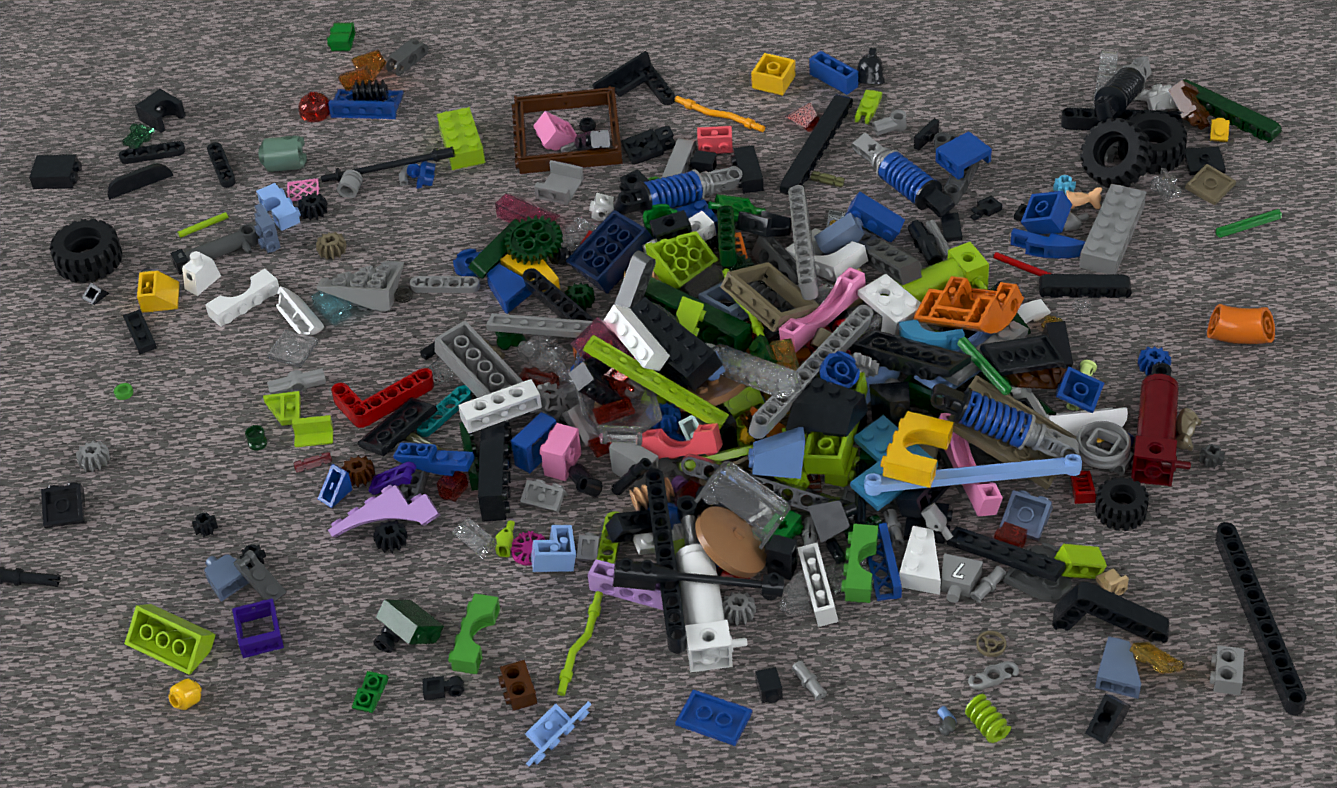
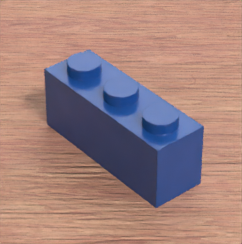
M822 51L809 58L810 75L846 95L858 87V71Z
M860 191L851 201L846 215L851 212L855 218L858 216L864 225L863 227L888 242H892L898 236L905 221L904 218Z

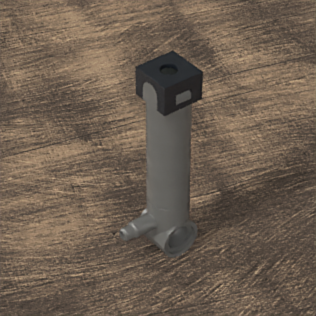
M251 223L244 224L240 227L239 231L190 250L183 251L179 249L171 252L173 264L179 275L183 274V266L191 260L190 254L195 251L210 257L212 260L242 248L247 254H251V247L257 245L259 239L254 228L255 225Z

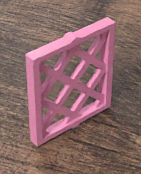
M318 178L287 182V197L293 202L302 199V196H300L302 192H305V196H307L308 193L312 194L316 190L318 195L320 189ZM303 184L306 185L304 189L300 188ZM290 186L295 187L294 189L289 190ZM309 187L313 189L310 192L306 191ZM296 189L301 190L298 194L294 192Z

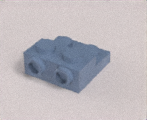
M260 203L255 205L256 213L254 214L256 221L254 228L260 237L258 243L260 248H265L267 253L275 252L281 248L275 223Z
M1013 490L999 527L1001 530L1013 533L1011 527L1015 526L1013 528L1018 529L1020 535L1023 532L1024 537L1039 541L1044 526L1047 525L1053 508L1052 502L1044 496L1035 497L1024 490H1019V492Z

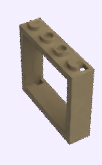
M769 262L727 272L721 284V288L772 332L779 331V328L790 318H802L820 306L813 299L804 300L800 288ZM762 280L796 309L780 312L747 283Z

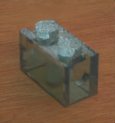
M322 291L311 295L314 308L333 326L352 316L349 312L352 309L349 301Z

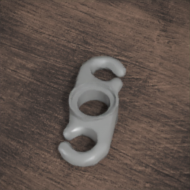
M1010 661L989 665L985 668L984 672L975 675L976 678L982 680V683L975 684L973 682L975 677L971 675L968 679V684L972 689L981 691L1001 684L1004 679L1011 678L1012 675L1005 672L1006 668L1014 669L1013 676L1018 675L1019 668L1014 662ZM994 672L1000 677L991 679L988 677V674Z

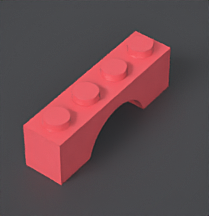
M718 423L699 425L693 434V438L687 441H677L670 438L662 428L643 430L638 437L639 445L658 455L659 459L667 457L669 459H676L688 454H706L711 456L717 454L723 445Z

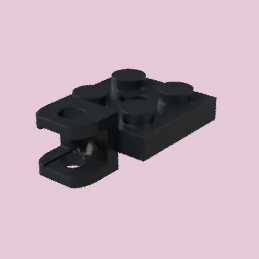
M670 126L655 129V132L653 129L621 140L632 165L664 154V151L673 149L676 144Z

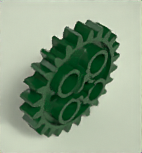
M537 215L534 216V219H531L529 216L526 221L521 219L520 224L515 222V227H509L510 232H506L507 237L504 238L508 255H511V258L516 259L518 263L523 260L524 265L528 261H530L531 265H533L534 261L540 264L542 259L547 261L548 256L553 258V253H558V248H562L561 243L563 242L560 225H557L556 221L551 222L550 217L545 220L544 216H541L538 219Z

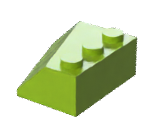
M697 231L645 244L647 255L656 261L654 273L661 282L678 290H681L705 273L719 260Z

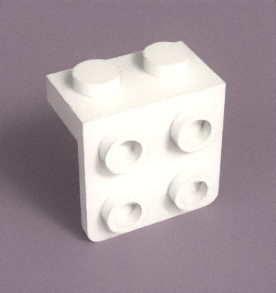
M1153 85L1152 89H1144L1134 99L1147 101L1149 110L1174 111L1178 109L1168 91L1171 85Z

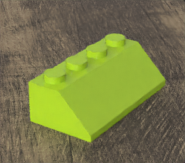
M153 604L136 605L124 644L191 675L210 653L216 634Z

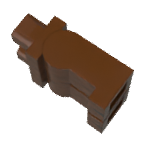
M1181 80L1168 89L1177 108L1182 112L1180 114L1182 119L1190 122L1192 126H1198L1200 130L1210 125L1207 120L1210 114L1196 97L1199 94L1197 87Z

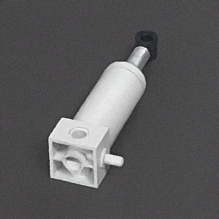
M682 496L677 501V516L680 523H682L685 547L676 553L677 571L718 576L716 563L706 554L697 538L695 529L698 518L697 501L692 496ZM679 581L690 672L733 667V648L747 646V638L732 639L728 620H725L719 584Z

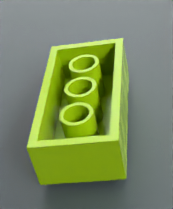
M470 107L437 114L438 126L445 148L452 146L454 148L455 157L448 158L451 169L456 170L484 164V151Z

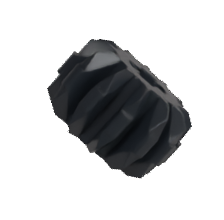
M315 192L302 196V199L298 200V209L304 219L308 218L310 221L313 218L318 220V216L324 217V213H327V200H325V197L322 194L317 195Z
M388 520L387 523L381 522L380 526L375 527V533H373L376 547L382 549L384 553L390 549L393 554L395 548L400 551L401 546H406V540L408 539L403 523L399 524L397 520L394 522Z

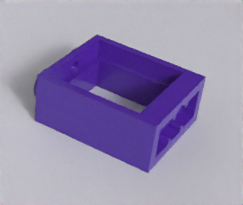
M273 598L232 608L239 648L243 658L284 648ZM272 616L274 631L244 638L242 623Z

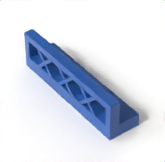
M881 523L878 526L880 544L877 546L876 553L884 559L879 564L872 560L873 556L867 557L877 601L902 598V584L887 523ZM879 569L888 574L884 579L876 576ZM885 585L891 589L892 593L880 595L879 590Z

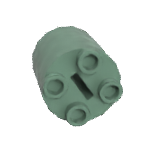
M297 135L264 138L258 150L260 163L266 168L267 172L305 168L307 155L303 153V147L305 146L304 137Z

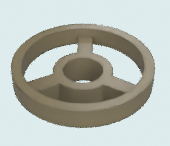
M985 631L977 637L976 647L981 654L987 657H996L1004 653L1006 639L997 631ZM995 635L1001 638L1002 641L987 639L985 636ZM980 639L985 643L987 652L979 646ZM993 643L995 646L989 647L987 644ZM1004 644V647L1000 651L991 653L992 651H995L998 646H1002Z

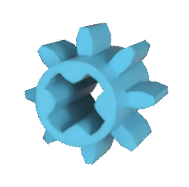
M1062 175L1055 179L1053 191H1063L1065 195L1068 190L1074 192L1076 182L1072 181V177Z

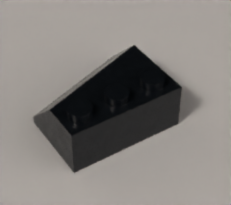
M814 377L793 402L786 431L803 427L804 434L822 432L826 436L847 437L868 412L865 394Z

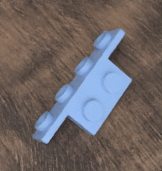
M588 701L572 718L557 704L548 710L525 733L539 748L526 764L530 766L533 762L536 765L541 762L546 756L543 752L548 747L553 750L560 743L558 738L563 733L567 736L575 728L573 723L577 719L581 722L590 713L587 709L591 703Z

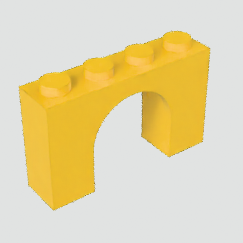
M907 411L905 417L899 421L898 431L895 430L893 434V443L888 444L887 455L882 457L881 467L883 468V476L930 488L936 476L937 460L913 454L906 448L911 445L925 444L947 450L953 436L954 422Z

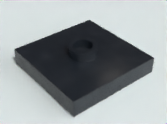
M1219 146L1186 148L1185 161L1190 176L1196 175L1206 164L1222 173L1226 172Z

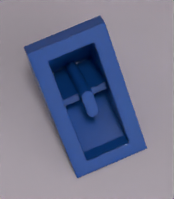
M332 464L317 499L333 508L353 490L349 472Z

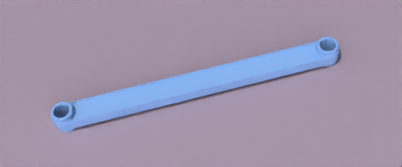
M1068 454L1062 458L936 470V476L931 487L1060 474L1077 476L1082 470V460L1077 454ZM876 473L866 475L864 480L865 492L871 496L888 491L928 488L884 477Z

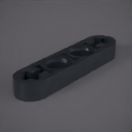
M649 65L641 70L647 78L645 83L658 100L664 105L673 104L675 102V93L656 69Z
M174 141L125 149L119 153V159L122 164L138 163L180 156L185 153L186 149L183 142Z
M216 142L209 144L207 152L221 186L224 188L234 186L236 183L235 176L222 145Z

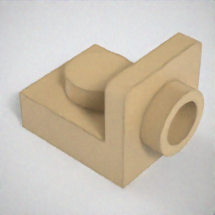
M1113 568L1097 575L1096 581L1101 588L1114 592L1119 596L1127 590L1129 578L1126 575L1120 577Z

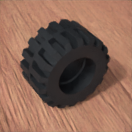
M1113 477L1111 481L1107 479L1104 481V484L1099 486L1095 506L1097 518H1101L1100 522L1103 525L1107 523L1108 528L1115 527L1116 531H1120V528H1124V531H1129V527L1133 530L1137 528V524L1141 526L1143 520L1145 521L1149 502V494L1145 486H1140L1141 483L1133 481L1132 478L1125 479L1120 477L1117 479ZM1116 502H1125L1127 504H1118Z

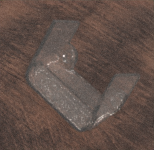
M724 461L694 500L698 503L703 497V500L709 505L722 503L753 526L751 529L753 536L757 540L762 541L758 547L761 550L791 510L790 505L784 499L730 461Z

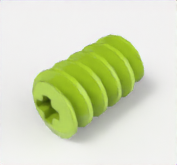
M979 694L968 703L965 714L975 724L976 728L981 731V734L986 737L989 743L998 742L1009 734L1011 726H1006L1007 720L1002 718L1000 712H996V707L991 706L992 703L990 700H986L985 694Z

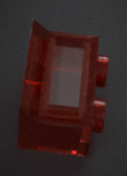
M524 367L519 375L523 382L532 379L536 388L538 385H544L547 382H550L551 385L556 383L557 389L560 386L559 376L553 372H542L536 367Z

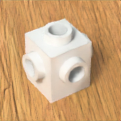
M596 193L594 201L590 203L589 211H592L591 218L600 222L604 221L614 210V197Z

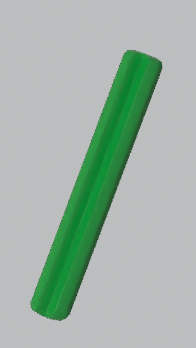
M1275 209L1216 228L1215 234L1217 237L1222 238L1282 218V212L1279 209Z
M966 337L960 338L957 342L959 348L965 354L971 355V361L1004 396L1010 394L1012 387Z

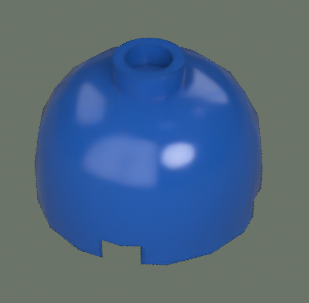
M837 351L825 357L820 365L819 376L828 382L851 388L858 381L860 370L859 368L857 369L856 361L848 353Z

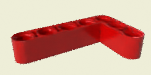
M421 368L363 401L345 383L334 384L331 392L335 405L356 427L364 428L397 410L411 397L417 399L434 388V379L430 369Z

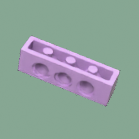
M595 559L588 572L589 589L591 591H600L606 595L663 610L659 583H656L655 591L613 587L615 564Z

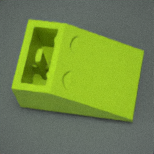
M757 384L746 386L738 395L719 404L720 408L726 406L736 420L737 442L739 446L747 445L739 441L741 429L745 427L739 419L740 415L743 413L746 416L744 412L749 411L751 406L759 409L764 404Z

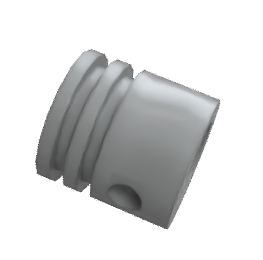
M346 170L337 186V192L342 197H356L363 182L362 175L355 170Z

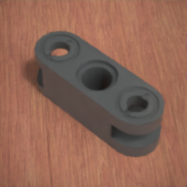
M410 39L386 58L384 69L388 72L394 70V74L397 76L402 75L427 55L428 45L416 39Z

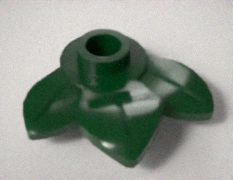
M495 331L497 345L502 350H508L511 346L523 347L527 343L526 338L521 333Z

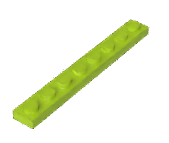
M595 335L589 339L583 349L592 357L602 361L609 367L692 414L694 417L707 424L718 423L719 430L729 416L726 412L658 372L643 368L637 360Z

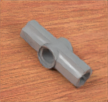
M323 368L305 373L294 370L288 373L287 377L267 382L270 395L295 391L305 393L307 388L327 384Z

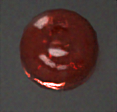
M319 92L307 93L300 99L298 106L299 116L302 120H307L310 123L327 119V116L330 114L328 97Z

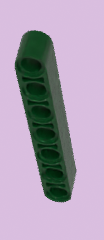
M1183 79V81L1197 87L1199 94L1196 97L1211 116L1229 120L1230 125H1235L1238 129L1246 133L1249 132L1261 140L1264 139L1268 141L1267 143H1270L1282 132L1280 124L1190 80Z

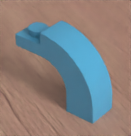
M918 320L899 322L900 337L952 351L961 350L957 342L960 338L965 337L963 329L932 332L922 328Z

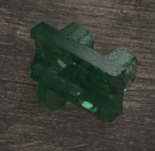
M133 123L130 126L131 133L122 140V143L128 146L129 149H137L141 147L143 142H148L151 139V134L155 132L154 127H146L142 123L139 125Z

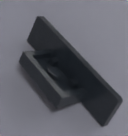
M644 51L592 84L593 89L609 88L608 86L615 87V93L621 97L647 81V78L641 70L651 65L649 53Z

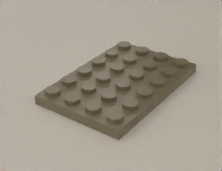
M977 375L968 387L982 396H988L989 399H995L996 402L1000 401L1003 405H1009L1010 408L1014 407L1017 411L1021 410L1024 413L1033 414L1036 417V423L1045 424L1049 429H1054L1061 434L1076 439L1075 435L1010 395L1004 396L994 385ZM951 414L947 421L954 422L955 415ZM954 423L953 426L954 433L1002 463L1055 458L1039 450H1031V447L1026 445L1019 450L1010 445L1009 440L1004 443L1001 439L997 440L994 436H988L987 432L983 434L980 432V429L978 431L974 430V423L971 428L959 423ZM1056 475L1030 477L1028 479L1048 490Z

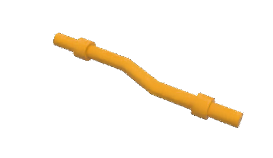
M680 96L675 97V102L684 105L689 110L693 109L708 116L731 119L743 124L748 129L753 128L762 133L765 131V126L756 123L751 118H744L732 112L709 109L696 104L694 100L684 99Z

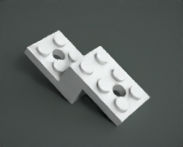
M887 274L858 290L857 294L883 317L881 331L899 336V322L914 320L913 317L921 304L920 301ZM920 323L921 327L925 330L935 332L928 325Z

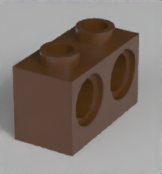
M525 660L501 666V676H498L501 689H506V692L503 693L506 705L511 704L512 710L515 711L538 704Z

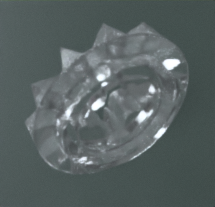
M581 217L575 218L574 221L579 229L587 233L589 230L594 231L599 226Z

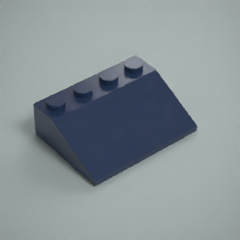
M613 210L570 255L566 262L590 283L608 294L624 277V271H627L633 254L636 251L644 253L643 245L653 240V237L646 228Z

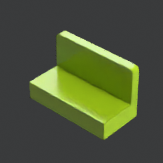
M331 415L292 419V427L295 434L294 445L296 448L333 443Z

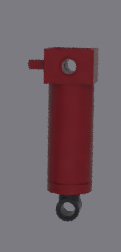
M1166 363L1154 364L1151 375L1147 376L1141 384L1131 478L1133 481H1139L1144 484L1172 487L1173 474L1176 472V468L1189 470L1191 462L1177 460L1175 433L1179 386L1177 381L1171 377L1172 369Z

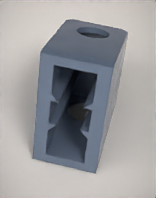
M229 554L219 559L215 556H210L205 562L207 567L204 569L207 581L220 601H223L249 583L234 566L233 562L236 559Z

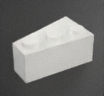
M913 526L899 572L902 588L940 595L941 579L934 532L932 529Z

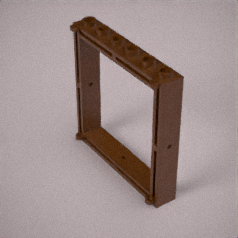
M608 86L609 88L514 96L515 104H512V113L515 115H512L514 125L515 167L519 169L520 174L550 171L549 162L551 160L583 168L623 164L615 87ZM608 105L612 148L527 156L524 113Z

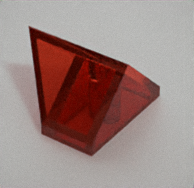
M811 102L785 116L808 132L812 131L820 120Z

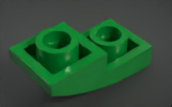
M367 671L362 688L357 690L352 709L373 713L389 677L384 674Z

